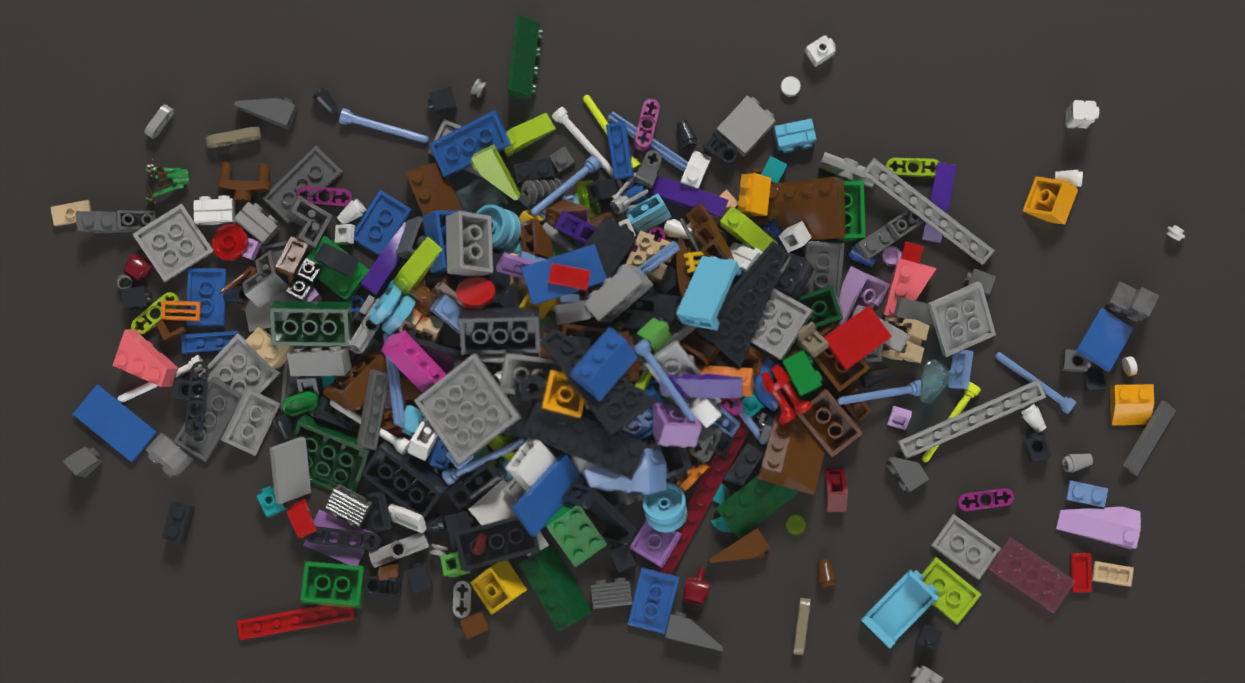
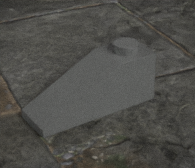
M279 98L235 101L234 103L237 109L288 130L298 111V108L294 105L295 102L288 98H284V100Z
M676 611L674 615L670 614L665 634L666 638L723 651V647L692 620L686 618V614Z

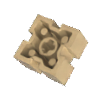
M640 230L634 244L637 251L636 253L631 251L625 265L629 264L639 267L671 242L661 239V242L658 243L655 241L654 235ZM674 254L647 274L648 279L662 284L667 273V265L665 263L670 264Z
M413 308L399 326L398 331L408 332L409 328L416 330L415 338L438 344L444 321L433 315L425 317L422 311Z
M885 316L886 322L909 334L910 337L901 352L883 343L882 356L893 360L902 361L904 359L908 362L921 363L924 351L921 343L922 340L926 341L929 325L918 320H902Z

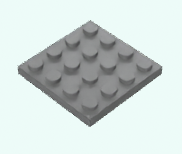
M477 354L471 355L414 400L458 464L463 463L521 418Z

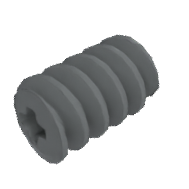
M557 178L525 181L521 187L522 202L525 205L535 204L536 202L539 204L562 185L561 181ZM564 193L558 198L563 199Z

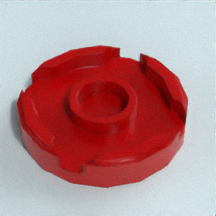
M227 223L219 227L216 231L217 234L212 239V249L215 255L226 261H234L240 258L247 250L249 243L246 230L235 223Z
M483 277L467 278L459 283L456 289L457 301L468 309L485 308V305L488 303L490 305L495 298V287L491 281Z

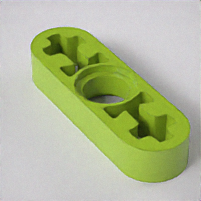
M891 158L887 162L886 167L899 177L932 178L935 177L936 170L931 173L930 169H924V173H921L922 163H924L923 167H929L931 164L936 167L939 161L936 159ZM903 162L905 163V172H902L903 168H898L896 172L889 168L893 163H896V166H902ZM916 163L918 171L915 173L910 172L908 165Z
M171 292L165 293L132 321V330H137L139 322L143 324L147 321L144 318L147 316L153 323L150 325L147 322L143 326L145 328L143 331L137 330L141 333L140 335H146L157 326L156 322L161 321V315L158 319H152L151 311L159 309L161 312L159 304H162V301H167L168 297L171 299L175 298L173 301H180L179 297ZM167 305L166 309H177L179 305Z

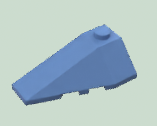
M659 446L644 450L632 481L598 466L583 470L588 486L595 490H623L625 493L634 491L647 495L666 490V462Z

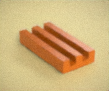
M162 301L161 320L201 322V302ZM166 305L196 306V310L166 309ZM165 313L196 314V317L165 316Z

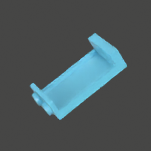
M714 256L701 257L676 313L682 324L712 330L718 329L719 322L716 317L734 276H740L742 273L736 261L732 259H718Z
M910 569L861 618L862 622L889 648L895 644V641L935 600L939 599L936 595L939 591L931 584L927 586L922 581L924 577L917 570L913 572Z

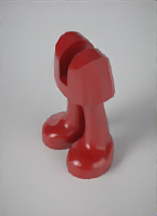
M777 364L772 367V371L778 380L777 383L774 382L768 371L761 374V379L766 392H771L781 408L779 422L783 425L795 418L796 413L780 390L781 387L792 401L798 415L812 408V405L809 401L802 400L796 394L789 382L790 376Z

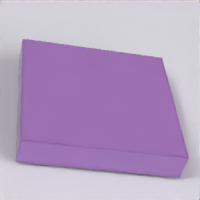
M645 520L629 549L663 568L682 534L676 530L672 532L656 531Z

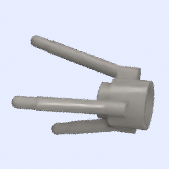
M635 177L629 178L621 189L611 197L613 201L610 202V205L616 214L622 215L640 204L637 203L629 206L631 202L648 193L646 189L630 199L625 195L620 196Z

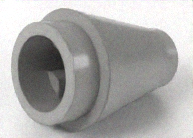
M1090 453L1067 454L1066 457L1062 458L1064 470L1071 473L1093 464V458Z

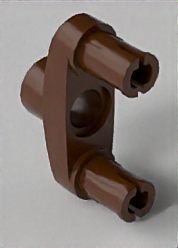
M222 162L217 188L234 193V201L237 203H251V194L270 191V165L259 164L258 179L256 181L231 180L232 164Z

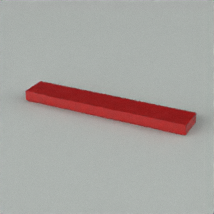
M320 605L237 621L239 639L245 640L356 619L352 607Z

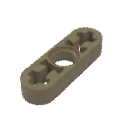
M250 127L209 135L205 139L208 148H216L258 140L261 138V132L259 127Z
M800 598L793 644V654L803 655L810 609V599Z

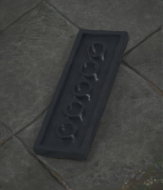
M537 399L522 433L523 435L632 481L647 443L621 432H616L610 437L601 424L583 416L578 418L542 408L543 399Z

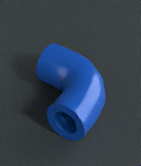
M764 358L761 373L754 376V389L759 400L771 411H774L779 404L771 392H766L761 374L768 371L774 379L775 375L772 367L777 364L768 358Z

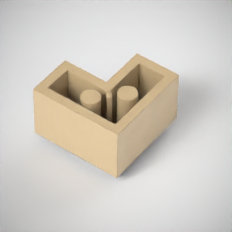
M260 327L246 339V342L271 367L278 370L288 359L287 354L295 347L272 345L271 335Z

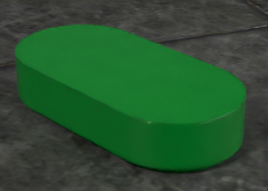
M303 392L285 398L281 409L288 416H296L314 410L318 405V396L313 392Z

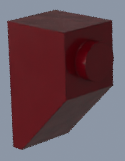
M825 469L827 512H846L848 492L845 470Z

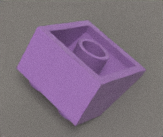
M655 404L653 406V434L658 444L663 446L696 447L701 430L698 419L696 418L694 422H690L678 405Z

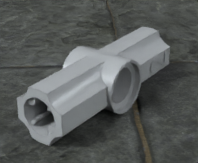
M824 153L819 165L820 169L836 174L838 178L844 181H864L865 186L873 187L874 182L862 173L866 167L861 166L855 160L849 158L842 159L832 154Z
M378 298L350 340V346L348 347L355 353L362 355L381 323L374 324L368 319V315L379 300ZM365 324H371L373 329H368Z
M423 532L394 541L368 553L374 568L426 549L429 547V544ZM397 544H401L404 547V552L401 555H396L394 552V547Z

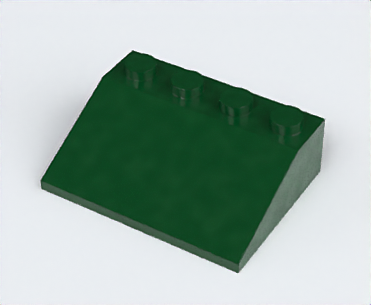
M305 413L297 422L292 440L300 437L306 439L310 483L332 492L340 484L356 493L363 478L361 473L370 461L373 450L356 447L358 434Z

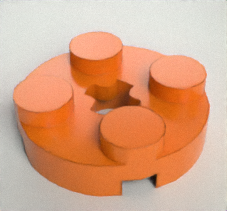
M697 461L693 469L687 472V476L682 477L675 485L680 487L684 493L706 471L709 465L706 462Z

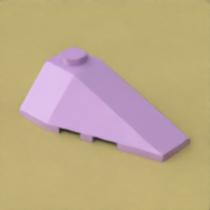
M850 267L842 284L839 298L843 311V320L837 321L835 324L839 327L851 319L858 306L863 309L868 306L873 309L875 305L878 307L890 284L859 269Z
M1125 507L1060 510L1056 529L1124 548L1136 549L1141 530L1140 511Z

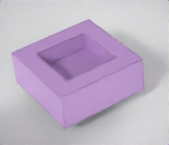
M248 238V247L242 256L254 261L262 243Z
M893 406L887 425L906 430L912 411Z

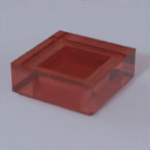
M482 534L478 536L473 550L475 554L482 555L487 536Z

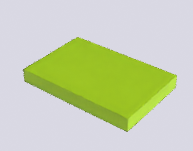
M937 557L933 559L921 574L924 577L922 581L927 586L931 584L939 591L936 594L939 599L935 600L932 605L956 625H958L982 595Z

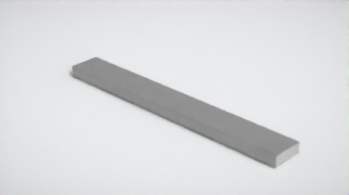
M873 158L862 172L982 266L995 251L877 159Z
M1036 380L897 442L904 458L908 459L1044 399L1046 395L1039 380Z

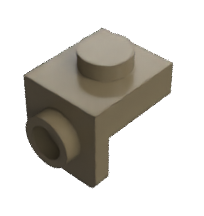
M813 322L803 326L797 332L799 344L813 358L829 347L828 342L816 331Z

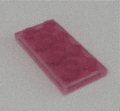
M1011 537L1008 538L988 568L1053 613H1055L1076 582Z

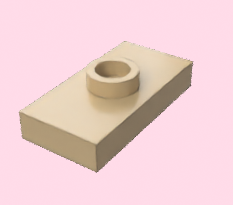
M85 200L51 207L54 226L76 223L77 211H91L90 201Z
M1094 561L1092 581L1131 587L1134 568Z

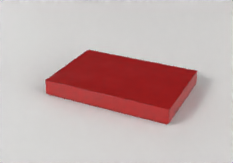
M868 306L826 335L824 339L828 342V348L844 370H847L892 336L871 307Z

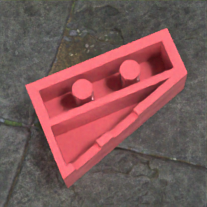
M897 258L883 314L903 320L904 318L893 315L898 297L916 300L936 268Z
M125 329L112 366L160 387L173 386L179 368L164 354L159 353L150 341L145 340L140 335L139 331Z

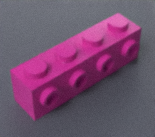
M406 331L388 337L382 352L422 393L426 392L447 375Z

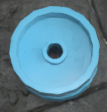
M492 204L485 205L477 211L476 214L491 216L492 249L503 251L515 245L521 232V223L514 212Z
M392 285L379 298L368 315V319L374 324H379L383 321L381 329L389 335L394 333L403 323L416 302L409 296H404L400 299L402 291L395 285Z
M666 482L665 491L649 495L644 494L643 508L650 527L660 532H672L684 524L688 513L685 495L680 487L674 483Z

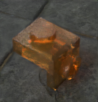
M423 285L410 289L409 293L414 296L413 300L416 301L413 308L424 316L429 315L431 312L429 309L434 303L436 294Z

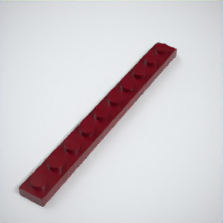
M758 412L751 417L753 422H755ZM739 415L735 416L740 422V426L731 438L734 441L724 457L715 453L687 504L688 515L686 521L680 528L676 529L682 536L663 568L655 564L652 570L672 575L750 431Z

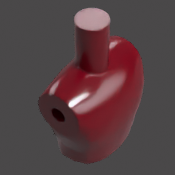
M133 253L128 258L123 272L137 282H140L152 272L154 266L145 253L142 256Z
M699 567L696 578L686 579L684 601L695 605H703L710 590V583L703 580L706 569Z

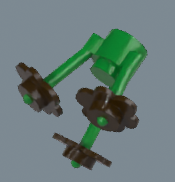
M152 158L151 163H148L145 168L147 174H151L150 180H153V171H156L155 180L159 183L160 188L166 185L167 178H171L172 184L176 183V185L156 193H152L150 187H147L148 192L145 193L146 200L149 203L153 202L156 207L155 197L184 188L183 184L189 183L187 169L164 168V166L153 167L154 159Z

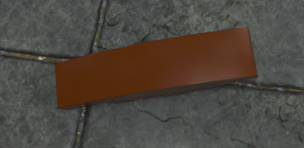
M702 203L698 204L686 216L696 229L693 233L703 245L702 252L706 257L714 256L718 259L734 260L713 218Z
M681 236L678 238L680 249L677 251L676 259L679 289L682 297H684L694 273H688L687 271L690 266L686 265L688 258H684V254L692 252L690 245Z

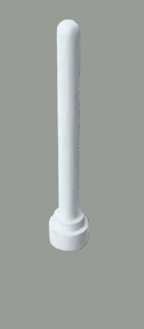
M563 106L560 107L552 115V118L560 124L563 123L584 148L600 162L602 168L611 178L614 179L613 167L569 120L568 112Z
M197 355L191 358L189 364L178 369L175 378L190 372L195 362L202 361L201 357ZM202 365L195 368L197 372L203 370ZM148 382L118 396L117 400L123 403L158 387V385Z
M330 400L332 407L361 424L362 416L353 410H345L336 402ZM380 427L379 436L392 443L396 451L404 455L409 449L410 441L406 438H397Z

